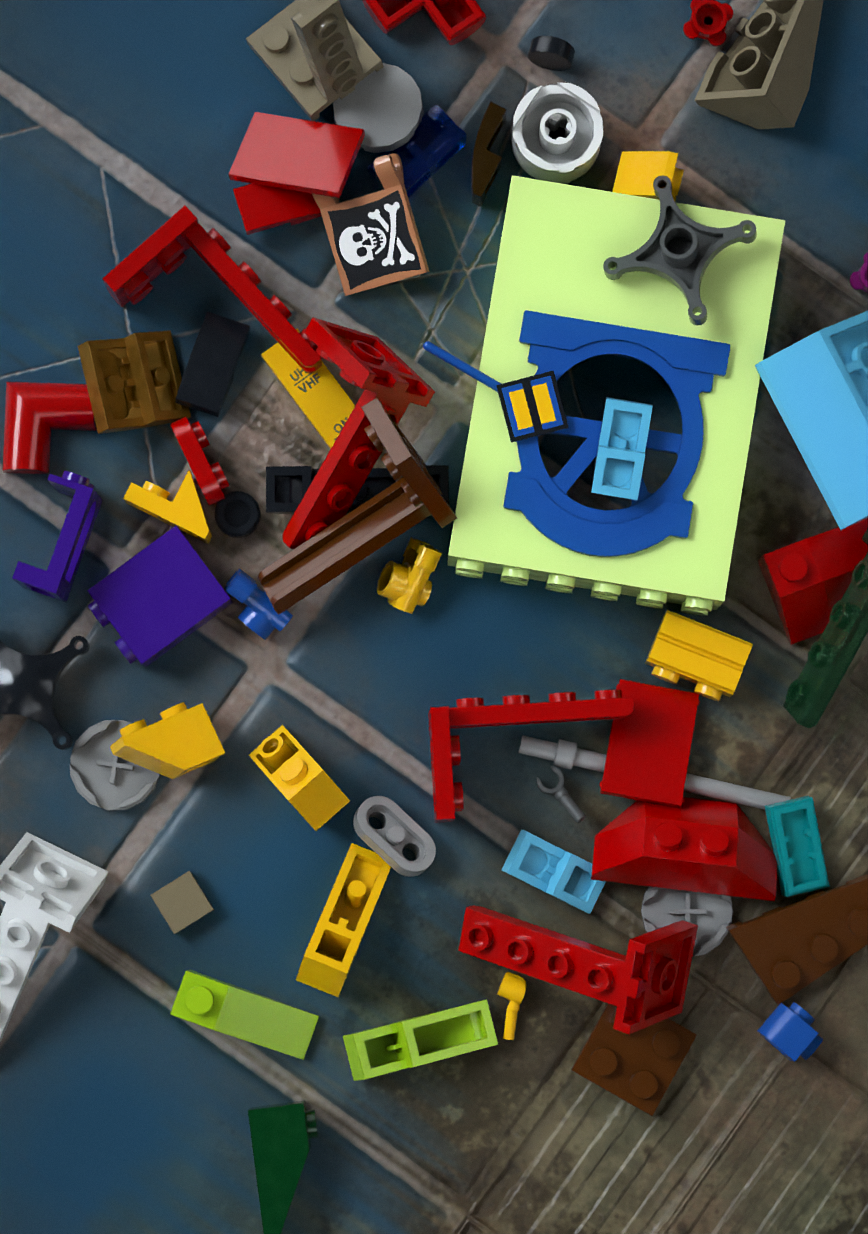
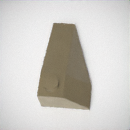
M763 0L750 20L742 18L734 30L739 36L726 54L718 51L713 58L694 101L701 107L756 129L794 127L810 87L823 0Z

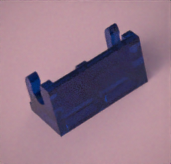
M435 105L422 117L421 123L419 122L415 134L409 142L393 151L384 152L381 156L392 153L400 156L403 166L404 185L409 198L466 145L467 134L439 106ZM373 161L367 167V170L381 184L376 174Z

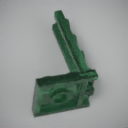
M867 528L865 534H864L863 537H862V540H863L867 545H868V528ZM868 552L864 559L855 566L851 583L845 594L833 606L829 623L823 634L811 646L807 663L798 679L794 680L788 688L786 701L783 706L795 721L804 727L812 728L819 722L868 633Z

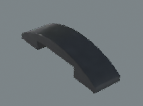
M426 465L425 467L438 484L445 501L449 505V465ZM267 466L266 513L293 515L319 469H313L312 466ZM372 468L346 515L396 482L387 468Z

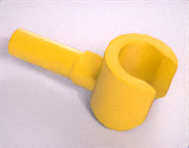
M511 972L505 973L497 995L510 1000L506 1011L503 1039L514 1040L517 1015L527 986L523 977Z

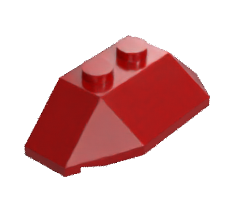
M684 797L681 808L636 800L595 835L591 880L775 901L777 861L773 850L737 803Z

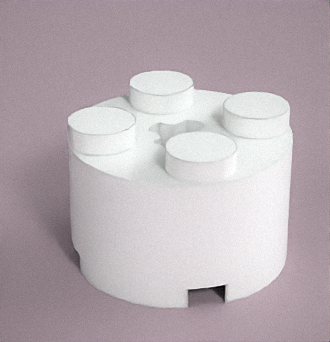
M557 82V84L539 86L532 89L520 101L513 118L512 151L519 165L530 176L537 180L568 184L584 175L593 166L599 155L603 138V120L597 102L587 91L571 83ZM559 127L565 129L564 138L559 136L555 140L549 137L550 130L555 132Z

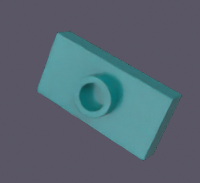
M804 796L766 805L765 811L772 848L777 861V874L781 895L789 897L830 887L813 797Z

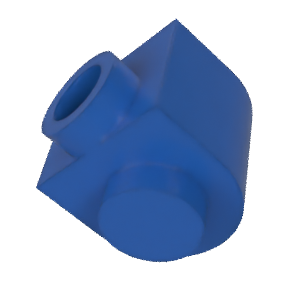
M795 1002L789 1008L780 1003L757 1030L765 1040L788 1060L793 1062L799 1056L807 1060L823 1041V1038L818 1035L819 1033L810 1026L815 1019Z

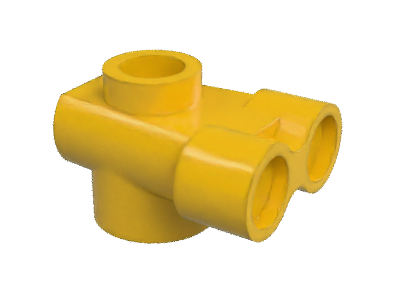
M411 537L403 554L404 560L402 565L389 561L383 568L377 583V594L388 598L387 602L393 607L412 614L416 605L423 606L429 599L432 582L428 579L431 573L435 571L442 552L434 549L432 545Z

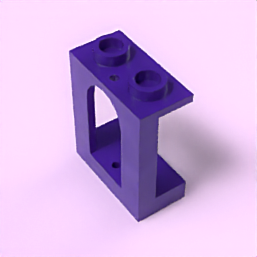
M64 470L62 477L49 474L47 479L57 492L73 497L48 569L46 571L18 561L12 579L25 589L67 602L103 500L94 490L95 486L89 483L90 479Z

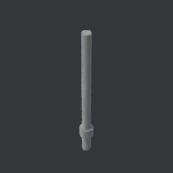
M522 735L519 753L554 761L553 766L571 770L572 766L604 772L606 754L577 748V743L559 739L558 743ZM686 774L684 791L763 810H765L766 805L791 800V797Z

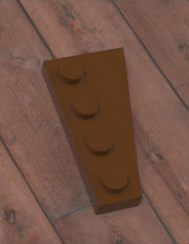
M868 874L847 881L845 885L832 890L820 891L805 897V900L789 906L777 907L762 913V916L742 923L739 921L726 926L727 931L777 1005L868 945Z

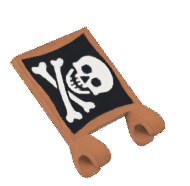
M392 153L377 157L374 160V168L384 190L339 203V198L312 194L323 218L345 296L430 272L405 189L403 166L398 154Z

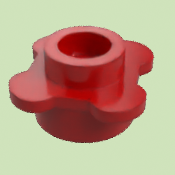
M692 0L690 3L692 10L690 20L683 26L685 36L689 39L698 37L708 40L712 46L722 45L727 37L725 33L726 24L733 18L732 7L727 3L721 4L716 0ZM711 18L712 24L706 25L704 19Z

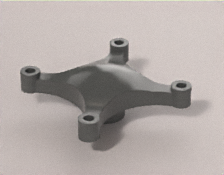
M664 175L658 176L653 182L654 193L660 200V217L655 231L643 246L631 254L619 258H607L603 264L604 272L610 280H617L624 273L641 271L658 275L670 281L683 293L687 300L690 322L693 325H702L707 320V309L702 304L700 298V284L706 268L724 248L737 242L752 243L757 237L756 225L750 220H744L739 225L726 228H715L699 224L686 216L676 205L672 196L671 180Z

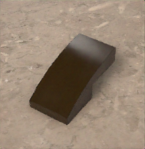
M491 101L478 130L472 159V203L480 207L501 168L502 157L492 153L490 149L506 121L507 109Z

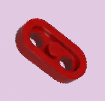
M183 417L171 423L170 426L208 505L210 506L225 499L222 489L230 485L218 461L209 465L202 449L210 446L199 421L190 424L187 417Z

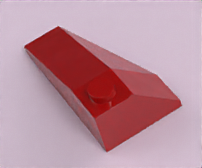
M868 518L843 530L837 527L766 553L758 560L790 645L834 629L868 601Z

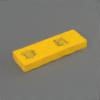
M277 342L262 353L261 357L331 449L355 407L354 403L323 362V365L314 373H306Z

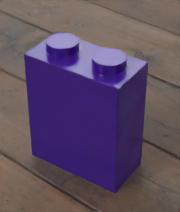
M174 526L87 590L94 599L93 602L87 605L103 628L111 623L121 636V638L114 642L130 664L138 659L145 668L233 604L231 598L177 526Z

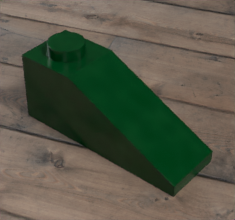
M305 1100L252 1107L248 1110L264 1234L282 1233L311 1148L310 1138L318 1137L315 1109L306 1111Z

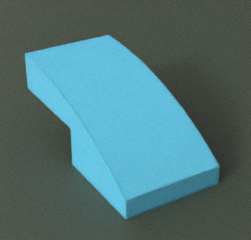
M606 397L591 493L638 500L653 405Z
M522 829L501 870L588 914L591 913L606 881L591 880L592 863Z

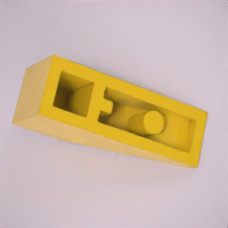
M351 843L303 956L296 981L339 997L391 869L376 852Z

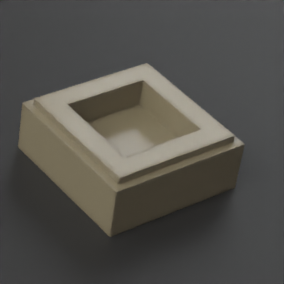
M191 871L186 872L150 895L174 934H177L214 910Z

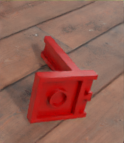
M185 205L102 278L109 294L121 307L125 306L129 301L135 305L153 289L150 282L164 271L169 275L186 260L187 256L184 252L191 247L304 372L314 373L323 365L322 358L316 352L318 346L304 333L306 329L304 328L299 333L289 323L288 319L292 314L275 295L268 300L257 288L262 282L257 274L244 261L237 266L226 254L231 249L226 240L214 228L207 233L198 223L196 216Z
M312 317L304 333L318 346L316 349L317 354L325 360L336 364L341 369L339 375L344 380L365 390L283 532V542L291 549L297 548L346 515L382 451L379 452L364 430L371 423L361 407L377 397L398 425L410 403L427 407L435 393L424 380L378 337Z
M615 689L594 691L595 699L576 700V692L548 694L549 702L530 703V695H511L502 697L503 705L484 706V698L456 699L457 707H430L428 719L435 823L453 822L455 820V812L464 810L462 782H453L452 766L461 763L459 735L450 736V729L624 719L634 710V697L622 698V690Z
M473 905L465 909L458 951L617 1006L613 1029L630 1035L682 1013L698 925L681 920L629 939L627 954L623 955L485 907Z

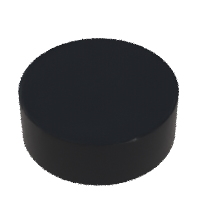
M538 36L531 41L528 59L535 65L545 69L566 71L572 66L575 50L570 43L560 38Z
M242 491L227 493L224 495L225 499L218 501L215 507L216 523L220 530L230 537H247L259 526L261 520L259 505L248 493Z

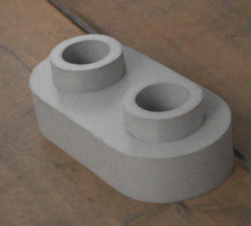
M373 796L366 799L356 810L353 818L355 832L397 873L408 877L418 876L425 872L432 864L436 855L433 839L394 801L384 796ZM369 818H378L382 823V829L373 828L369 823ZM404 848L411 849L416 855V860H407L403 856L402 850Z

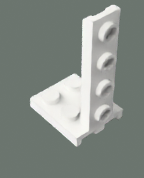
M28 832L25 833L0 865V899L6 902L0 916V1042L50 924L70 933L103 887L109 871Z

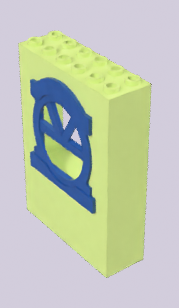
M512 175L479 371L503 384L554 370L556 381H558L570 368L592 357L613 355L637 359L654 369L672 390L681 414L682 435L649 429L646 449L677 454L678 456L671 474L656 492L649 493L643 478H641L638 500L631 499L632 504L630 507L617 510L590 508L572 500L567 496V491L597 456L602 421L566 416L569 428L551 432V434L586 439L555 477H551L541 458L538 436L511 443L498 392L477 380L455 511L457 519L453 523L448 552V566L456 567L455 574L471 578H482L483 571L501 574V582L520 586H527L529 579L546 582L545 589L561 593H572L575 587L592 589L591 597L610 601H618L620 594L637 597V605L651 608H663V604H666V602L682 604L681 612L700 616H708V612L717 610L725 601L760 382V375L755 365L763 361L785 220L675 202L686 216L705 226L726 228L739 225L744 220H750L756 225L757 237L752 243L737 242L724 248L706 268L700 284V298L702 304L707 309V320L704 324L697 326L693 325L689 320V305L685 296L670 281L658 275L641 271L624 273L619 279L610 280L604 272L603 264L607 258H619L631 254L649 240L659 221L660 200Z

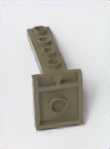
M295 0L246 38L249 47L312 121L317 120L320 117L319 113L338 98L342 100L355 90L357 83L374 70L378 72L384 67L382 60L345 18L339 0Z

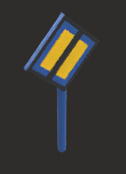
M429 341L423 344V348L426 351L498 392L511 443L569 428L554 370L501 384Z

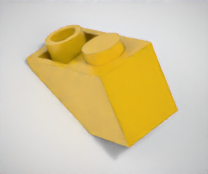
M670 151L622 152L612 192L659 200L654 193L653 182L656 177L664 175L671 180L672 196L675 201L684 169L675 167L678 153Z
M185 702L179 703L160 713L162 720L148 726L145 719L129 724L119 730L122 737L110 746L113 755L170 779H175L208 765L225 754L203 703L189 709Z
M283 725L265 738L249 754L250 758L315 831L321 828L350 802L348 797Z

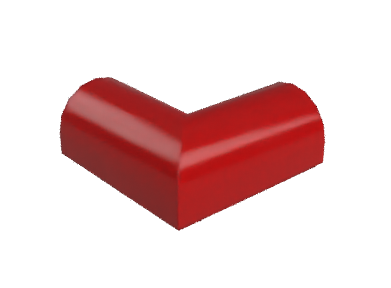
M362 0L374 22L385 34L424 8L449 45H455L468 38L486 20L485 13L475 0Z
M6 382L3 473L49 474L51 430L96 431V423L86 384Z

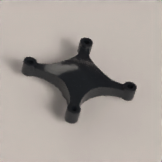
M75 636L71 639L68 646L55 653L27 655L14 651L0 640V716L19 715L33 719L50 733L56 748L61 750L69 749L73 744V738L64 731L57 719L54 708V691L61 672L74 658L84 655L89 651V642L82 636ZM78 642L83 643V647L81 649L76 648V644ZM66 737V743L61 745L59 742L60 738Z

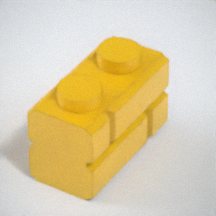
M667 610L645 664L654 667L651 675L661 680L677 684L680 677L696 684L695 693L715 701H720L722 695L731 697L734 694L753 643Z

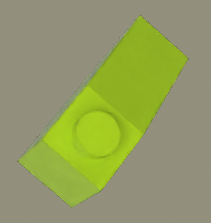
M193 970L185 971L170 1013L172 1016L302 1060L305 1058L319 1018L316 1014Z

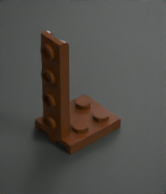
M377 397L361 407L371 423L364 430L379 452L386 449L387 453L384 454L381 460L396 482L259 573L258 579L278 615L428 516L432 515L441 528L457 519L455 513L445 501L438 484L425 467L426 464Z

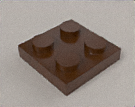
M607 1003L571 1070L653 1116L697 1034L670 1019H665L630 1035L613 1029L617 1006Z

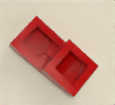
M248 184L233 189L247 235L289 222L291 226L322 216L312 193L258 184Z

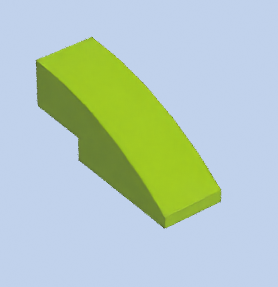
M487 999L343 1036L354 1081L365 1080L498 1045Z

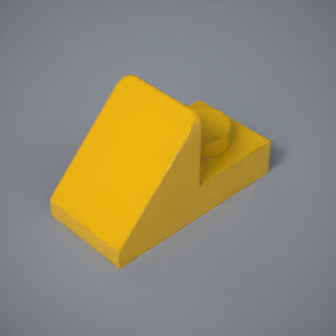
M190 470L187 472L173 502L167 500L170 494L168 491L151 482L145 481L143 487L131 482L123 497L128 505L172 527L177 526L180 531L207 544L209 543L212 534Z

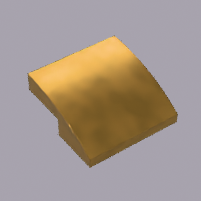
M171 330L133 333L119 339L86 341L78 346L98 434L157 426L175 422L183 417H187V419L191 417L189 407L175 403L182 377Z

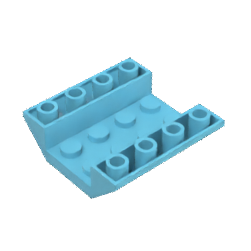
M865 311L821 329L755 365L840 530L868 518V311Z

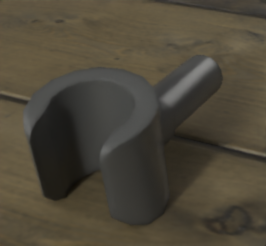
M550 766L549 768L558 777V785L553 789H548L536 777L538 789L545 794H553L576 823H580L586 818V815L563 786L564 776L558 768Z

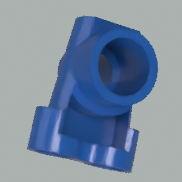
M239 568L224 586L225 591L242 604L247 605L238 618L257 635L266 640L275 628L281 631L293 615L289 610H285L278 615L266 592L255 583L254 579Z

